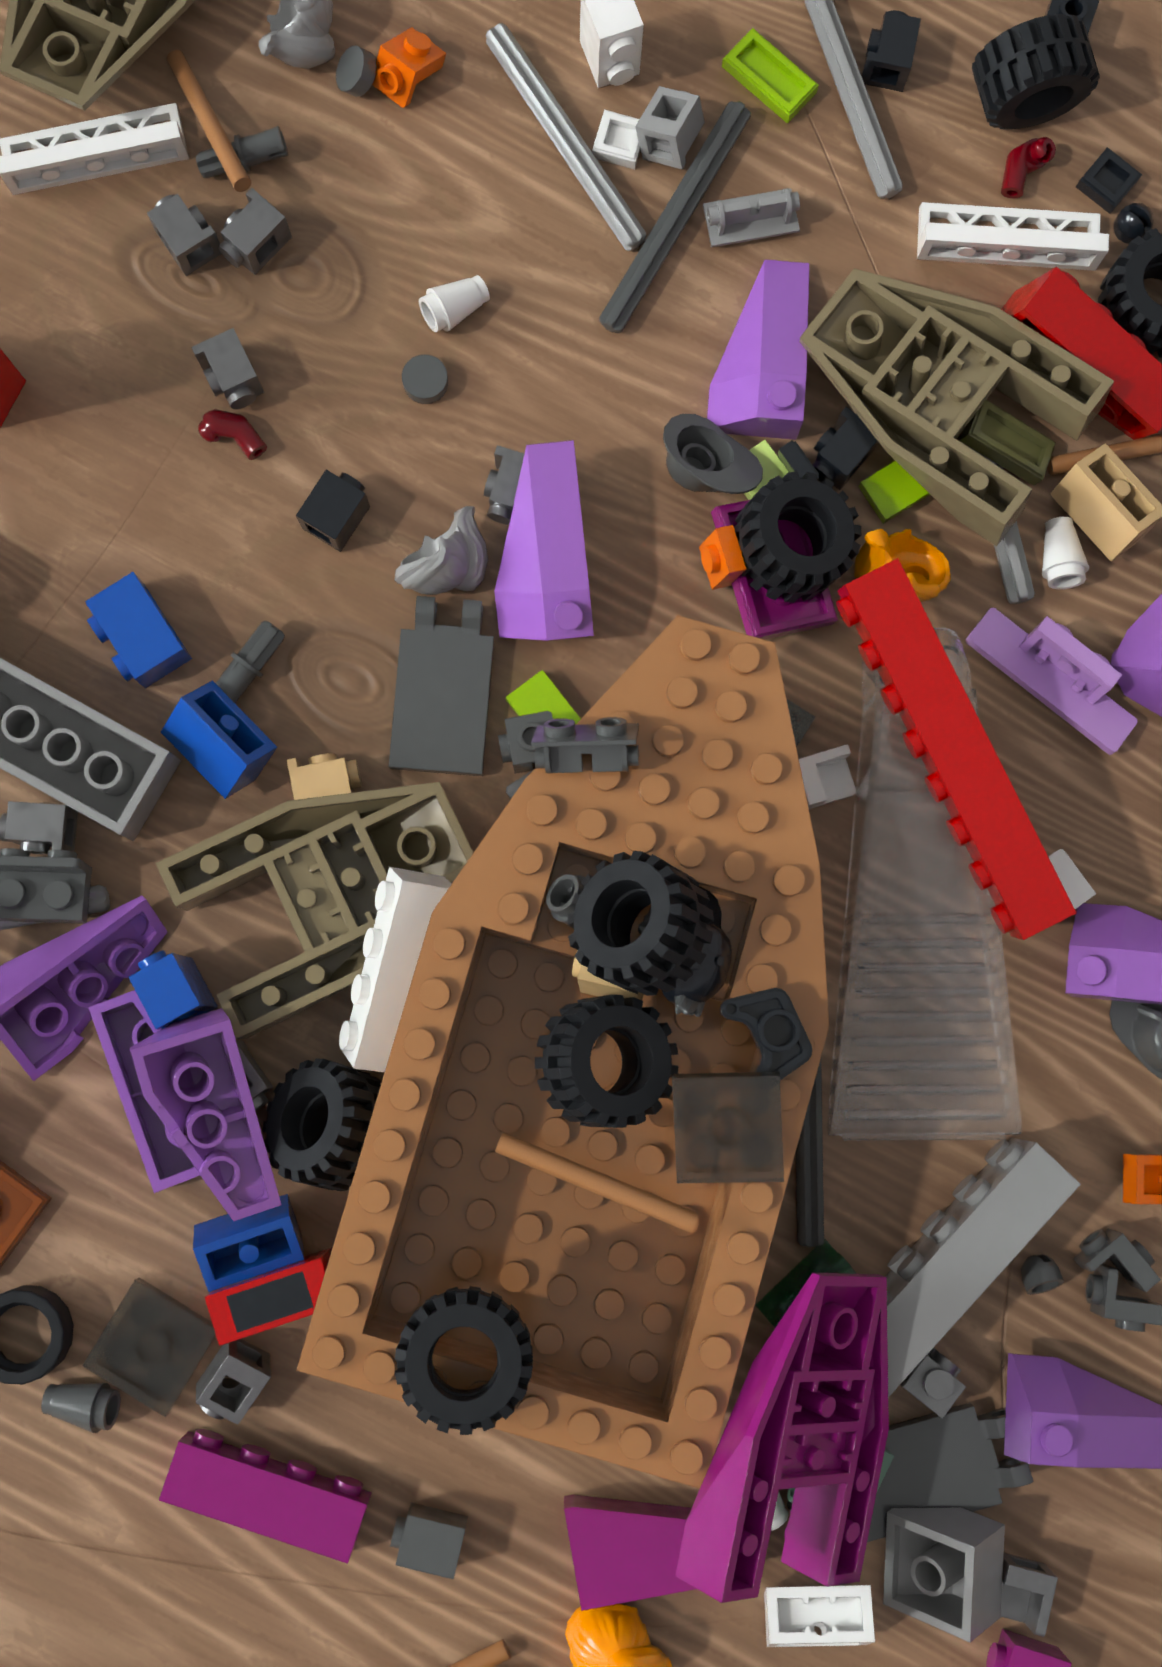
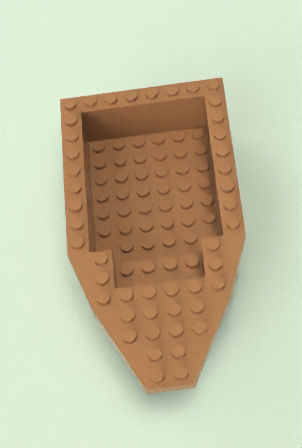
M677 615L576 724H595L597 720L607 717H619L625 719L627 723H639L636 745H629L639 746V766H629V772H593L592 754H582L583 772L546 773L545 768H535L522 782L433 910L296 1371L405 1402L402 1398L403 1388L401 1384L397 1385L395 1371L397 1370V1360H395L396 1347L399 1344L400 1335L405 1325L417 1308L419 1309L427 1299L435 1294L440 1295L446 1292L447 1289L458 1287V1289H469L470 1286L480 1287L481 1291L490 1294L493 1291L502 1296L504 1302L509 1306L512 1304L517 1309L521 1320L528 1327L531 1345L533 1346L532 1376L528 1383L527 1392L523 1400H519L514 1412L506 1420L502 1417L496 1421L494 1429L700 1489L716 1451L829 1030L820 862L775 642ZM633 851H643L650 856L652 854L693 877L700 883L699 887L710 891L718 899L722 911L721 929L730 939L732 945L731 964L724 985L718 993L705 1002L700 1017H696L695 1014L693 1016L683 1013L677 1015L675 1013V1005L666 999L661 989H658L657 995L643 996L642 1008L653 1007L660 1013L657 1023H668L672 1033L667 1036L669 1044L676 1043L678 1049L677 1055H671L672 1065L679 1066L677 1077H670L668 1084L674 1089L669 1098L658 1099L663 1107L655 1115H645L646 1121L638 1125H627L624 1128L581 1126L580 1122H570L563 1118L561 1115L564 1109H553L546 1100L552 1095L551 1092L541 1091L537 1082L538 1079L544 1077L543 1068L535 1069V1057H543L544 1050L537 1047L539 1036L549 1035L551 1032L545 1026L549 1019L555 1016H562L559 1009L567 1004L578 1003L577 1000L598 997L580 992L577 977L572 976L573 962L577 949L570 947L568 938L574 932V929L567 926L568 924L553 918L546 903V896L552 883L563 875L571 874L586 877L589 874L594 876L597 873L596 866L603 860L613 863L615 854L625 852L631 856ZM651 904L645 907L636 917L632 925L630 941H635L640 936L638 932L639 924L643 922L644 916L648 914ZM780 988L788 994L811 1043L812 1056L806 1063L771 1088L760 1090L752 1083V1075L759 1063L760 1054L750 1030L741 1022L725 1019L720 1014L719 1009L721 1003L726 999L766 989ZM603 1032L593 1045L590 1064L595 1080L606 1091L615 1085L620 1076L622 1056L614 1039ZM504 1132L698 1212L699 1215L694 1229L691 1233L498 1154L495 1150L500 1137ZM457 1327L444 1333L437 1341L433 1351V1366L438 1376L451 1387L462 1390L475 1389L486 1384L493 1376L497 1367V1351L492 1340L480 1330L471 1327Z

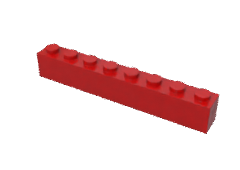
M897 558L845 584L837 590L841 597L840 600L836 601L838 611L849 628L855 625L863 641L862 644L858 645L861 657L870 671L877 669L885 685L884 688L880 689V692L891 714L896 715L899 713L908 730L902 733L904 742L915 759L922 758L929 772V775L924 777L927 788L937 803L944 802L951 816V819L946 821L947 827L957 845L960 847L966 846L973 860L968 867L977 886L981 890L988 889L996 905L990 908V911L1000 931L1003 934L1009 932L1011 937L1025 940L1076 914L899 559Z

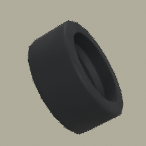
M22 1285L0 1294V1317L8 1309L15 1306H32L40 1310L48 1319L51 1329V1342L46 1352L36 1361L28 1364L14 1363L8 1360L0 1351V1382L24 1385L44 1377L65 1359L72 1345L74 1324L69 1308L56 1293L41 1286Z

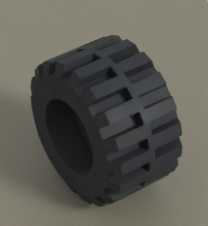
M1046 15L1020 23L986 44L984 49L976 55L975 62L972 63L974 79L987 122H989L990 126L1003 130L1036 126L1065 114L1091 94L1097 87L1098 79L1100 78L1084 22L1075 15Z
M1155 228L1147 231L1143 238L1137 236L1123 250L1102 281L1100 289L1103 292L1098 297V303L1111 311L1113 319L1123 329L1139 337L1145 343L1146 350L1151 355L1157 351L1158 357L1162 358V306L1150 298L1146 292L1143 280L1148 278L1162 280V234Z
M798 471L788 472L783 478L778 475L763 486L740 511L735 520L738 524L734 529L746 566V570L741 575L743 577L749 574L752 577L753 581L750 586L756 591L761 587L767 589L766 597L776 600L782 594L784 602L794 603L800 597L803 601L812 599L818 593L821 594L854 563L852 559L858 555L861 546L855 542L862 536L861 526L854 525L853 522L859 515L855 507L848 508L845 501L849 497L843 490L838 494L832 489L835 484L827 478L822 482H818L817 474L806 472L802 478H800ZM778 520L794 522L807 533L812 543V556L796 553L786 545L779 532Z
M633 851L630 856L622 852L614 855L613 863L603 860L596 866L597 873L594 876L587 874L581 884L585 886L580 895L575 893L571 902L576 908L573 914L568 915L567 926L574 929V932L568 938L570 947L578 950L575 954L576 959L581 965L588 967L587 971L635 994L640 992L650 996L657 995L658 989L665 992L675 989L678 978L686 982L694 974L690 968L695 962L700 965L706 957V954L701 952L704 943L711 944L713 932L707 929V924L714 922L713 910L705 906L710 901L706 891L698 887L700 883L693 877L653 854L650 856L643 851ZM651 904V915L645 930L635 941L630 943V933L636 917L645 907Z
M623 995L577 1000L578 1003L567 1004L559 1009L562 1016L551 1017L545 1025L551 1031L550 1034L539 1036L537 1047L544 1049L543 1057H535V1069L543 1068L544 1077L537 1080L540 1090L550 1091L552 1094L546 1100L553 1109H564L561 1116L568 1121L580 1122L581 1126L624 1128L627 1125H638L645 1122V1115H655L663 1107L658 1099L670 1097L674 1088L668 1084L670 1077H677L679 1068L677 1065H672L671 1055L678 1054L677 1044H669L667 1036L672 1033V1030L668 1023H657L660 1013L653 1007L642 1008L643 1001L635 997L624 998ZM603 1032L614 1039L622 1056L620 1076L615 1085L608 1091L604 1090L597 1083L590 1064L593 1045Z
M316 1058L314 1062L310 1060L301 1062L298 1070L292 1068L285 1074V1082H279L274 1089V1099L268 1102L266 1108L268 1112L267 1120L263 1121V1132L267 1134L264 1143L267 1152L271 1153L269 1161L272 1168L279 1169V1175L295 1182L332 1191L349 1190L382 1082L377 1077L371 1076L370 1073L320 1058Z
M470 1286L469 1289H458V1287L447 1289L446 1292L440 1295L435 1294L427 1299L419 1309L417 1308L400 1335L401 1338L395 1353V1360H397V1370L395 1371L397 1385L401 1384L403 1388L402 1398L406 1405L409 1407L412 1404L418 1411L416 1417L425 1424L428 1419L438 1424L436 1430L448 1433L449 1428L460 1430V1435H471L473 1429L481 1427L483 1431L494 1428L496 1421L502 1417L506 1420L514 1412L516 1404L519 1400H523L527 1392L533 1368V1346L531 1345L528 1327L521 1320L517 1309L512 1304L509 1306L502 1300V1296L493 1291L490 1294L481 1291L480 1287ZM453 1328H475L486 1334L494 1343L497 1351V1367L493 1376L486 1384L470 1390L457 1389L446 1384L435 1371L433 1366L434 1347L439 1338Z

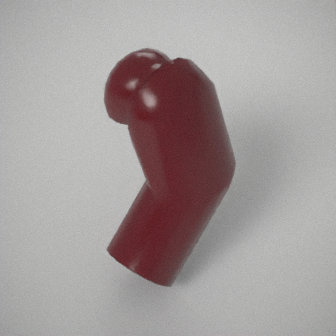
M1050 138L1031 139L1009 152L1001 188L1003 196L1007 198L1022 197L1026 176L1042 168L1054 158L1056 147Z
M214 409L205 413L203 420L198 425L200 436L208 442H217L222 436L234 439L249 460L258 458L267 449V445L243 415Z

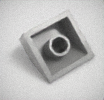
M961 1507L890 1509L887 1511L883 1604L967 1642H972L1000 1619L1005 1524Z

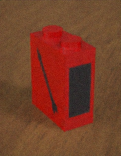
M333 1247L304 1256L302 1261L214 1290L206 1295L204 1298L219 1346L313 1315Z

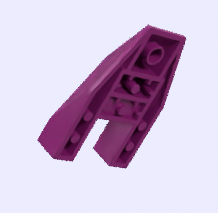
M812 1273L752 1362L687 1518L680 1544V1554L675 1574L677 1578L720 1603L757 1598L778 1492L780 1489L795 1488L789 1522L784 1533L785 1542L781 1562L826 1587L860 1582L889 1431L887 1277L879 1274Z

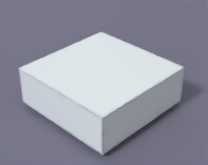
M604 109L592 149L596 159L635 170L641 150L635 128L639 119Z

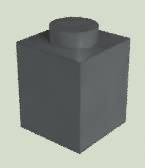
M411 1502L407 1518L397 1516L390 1547L399 1549L396 1566L454 1579L468 1516Z

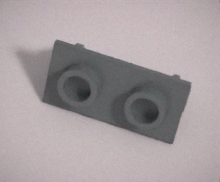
M619 717L602 718L597 720L595 724L575 725L573 720L563 718L546 721L543 726H537L531 742L532 747H543L535 748L536 769L545 768L546 773L583 772L582 754H592L593 772H629V766H639V746H629L636 745L639 723H627L625 719Z

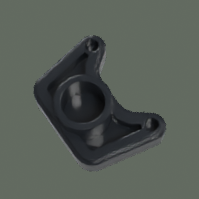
M780 988L766 989L726 999L721 1003L720 1014L725 1019L741 1022L746 1025L757 1045L760 1059L752 1075V1083L756 1088L760 1090L771 1088L806 1063L812 1056L811 1043L788 994Z

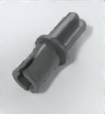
M279 126L242 138L239 134L234 135V142L231 143L246 172L251 171V166L288 156L286 142ZM213 148L197 154L196 163L203 178L226 173Z
M263 621L238 654L233 652L230 655L234 659L216 684L234 703L246 691L256 676L261 678L264 675L260 671L285 638L283 632L270 622Z

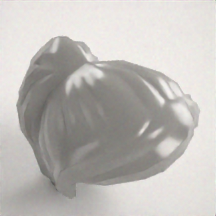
M280 0L277 14L267 15V21L270 23V33L264 35L259 40L261 54L264 56L270 54L288 66L311 69L333 59L335 46L333 38L329 35L333 14L332 0Z
M465 506L454 512V520L449 530L433 540L425 535L420 549L404 558L400 566L395 570V582L401 584L403 589H412L426 595H437L454 588L462 591H474L484 580L488 563L486 542L474 519L475 507Z

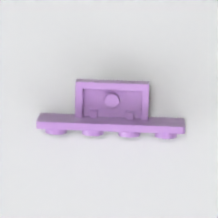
M990 608L966 638V643L1107 754H1114L1136 726L1137 719L1106 695L1114 687L1122 674L1114 669L1104 656L1091 651L1073 637V634L1067 627L1055 623L1048 616L1028 634L996 608Z

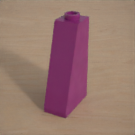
M582 1495L564 1496V1512L581 1611L696 1589L675 1576L680 1554V1544L685 1524L692 1508Z

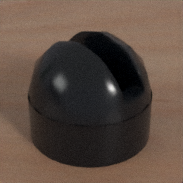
M1132 203L1124 207L1114 221L1113 229L1115 235L1126 244H1130L1137 236L1143 238L1146 232L1153 227V213L1143 203Z

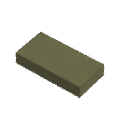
M987 400L964 428L960 438L962 443L1032 485H1036L1044 479L1056 444L1053 440Z

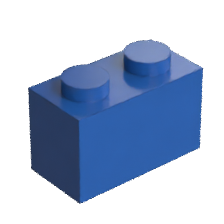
M131 572L85 601L93 614L92 617L87 619L90 627L102 643L110 640L118 653L112 657V661L127 682L134 678L144 688H147L192 659L147 587L134 572Z
M213 680L182 696L161 730V734L225 799L254 782L277 749V746Z
M162 950L138 963L140 971L128 977L155 1029L162 1030L174 1022L218 1008L191 957L175 953L167 955Z
M288 1194L279 1196L281 1206L237 1221H233L226 1214L194 1225L193 1250L208 1292L304 1260L302 1234Z

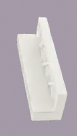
M176 103L0 138L2 156H0V176L12 195L189 159L181 117ZM171 120V121H169V122H164V123H159V124H154V125H152L153 123ZM121 130L120 132L108 134L109 132ZM77 139L76 141L64 143L65 141ZM33 148L32 150L14 153L15 151Z
M922 202L919 207L917 259L1055 268L1057 266L1060 269L1095 271L1109 251V234L1100 233L1101 214ZM930 218H945L951 224L931 223ZM979 221H991L996 227L978 226L975 224ZM1023 224H1035L1039 229H1025L1020 227ZM1069 226L1087 228V232H1072L1064 230Z

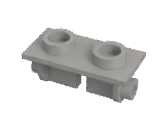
M791 188L703 203L711 248L800 232L796 211L800 210L799 194L797 191L792 192Z

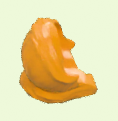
M883 529L867 532L865 535L866 542L860 548L854 565V576L857 579L898 558L920 602L935 598L941 591L945 590L951 580L950 565L945 555L929 542L913 536L911 529L895 532L890 536Z
M615 1604L583 1611L579 1607L567 1622L565 1636L570 1647V1660L573 1667H672L669 1657L660 1648L651 1644L646 1625L641 1621L638 1610L635 1607Z

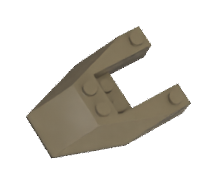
M9 0L0 72L5 77L85 111L195 0Z
M855 268L804 331L799 341L884 450L960 523L995 546H998L1023 513L1032 488L958 441L957 437L994 389H997L1077 441L1104 406L1114 384V380L996 306Z
M440 782L286 801L155 864L175 907L185 911H189L268 873L304 953L216 994L221 1008L231 1021L235 1038L248 1039L352 986L356 975L362 974L366 958L363 954L365 934L369 928L374 927L378 912L375 907L376 891L379 883L386 881L389 867L444 876L452 884L472 856L473 851Z

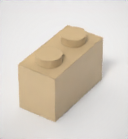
M1106 443L1077 462L1050 493L1111 562L1138 543L1162 519V504Z

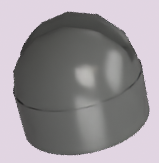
M1047 1255L1030 1256L1022 1265L1021 1277L1027 1294L1044 1293L1064 1283L1059 1267Z

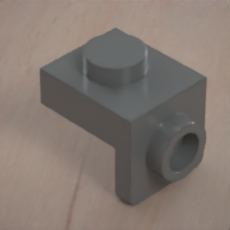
M550 711L504 719L507 734L498 735L503 763L512 762L514 774L533 770L532 763H535V748L543 747H532L531 742L537 726H543L546 721L553 719Z
M1109 1228L1106 1231L1099 1229L1087 1236L1079 1245L1082 1251L1073 1258L1079 1267L1090 1272L1096 1270L1109 1259L1132 1287L1144 1292L1149 1291L1161 1280L1151 1268L1155 1263L1151 1254L1138 1241L1134 1240L1130 1243L1123 1233Z
M1101 1264L1094 1270V1274H1089L1085 1293L1087 1302L1091 1304V1312L1103 1318L1115 1319V1327L1125 1330L1145 1332L1146 1324L1162 1326L1161 1304L1150 1299L1116 1295L1118 1269Z

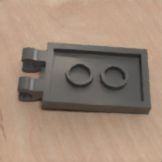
M417 596L415 630L401 629L389 768L394 770L483 777L494 636L481 635L483 619L482 601L463 599L462 627L436 625V597Z
M966 1403L950 1408L943 1419L936 1413H931L889 1425L885 1448L894 1455V1458L876 1493L867 1542L886 1537L887 1511L892 1508L961 1507L975 1512L1002 1504L999 1493L1000 1488H1015L1033 1483L1028 1463L1011 1457L1000 1462L997 1460L991 1439L1005 1438L1006 1407L977 1416L974 1406L971 1403Z

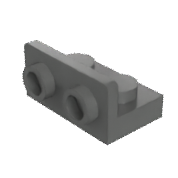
M14 848L0 849V921L87 923L92 867L77 858L78 854L76 852L67 850H49L47 857H31L30 852Z

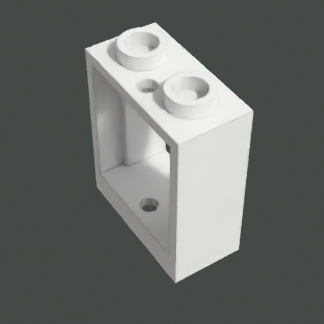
M871 1585L766 1587L764 1604L767 1647L858 1646L875 1642ZM814 1626L821 1629V1636L814 1631Z

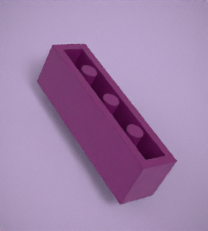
M196 1429L195 1433L188 1431L178 1441L159 1501L348 1564L372 1492L363 1489L364 1484L344 1475H337L334 1480L316 1474L317 1468L304 1461L289 1460L288 1464L271 1459L269 1458L271 1453L259 1446L244 1444L242 1448L223 1443L224 1437L221 1434L207 1429Z

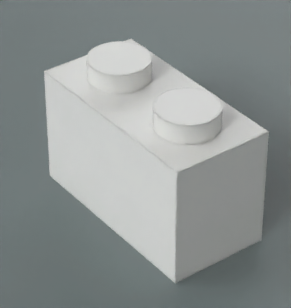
M581 0L580 43L598 88L609 84L614 86L622 85L640 74L644 24L634 0Z

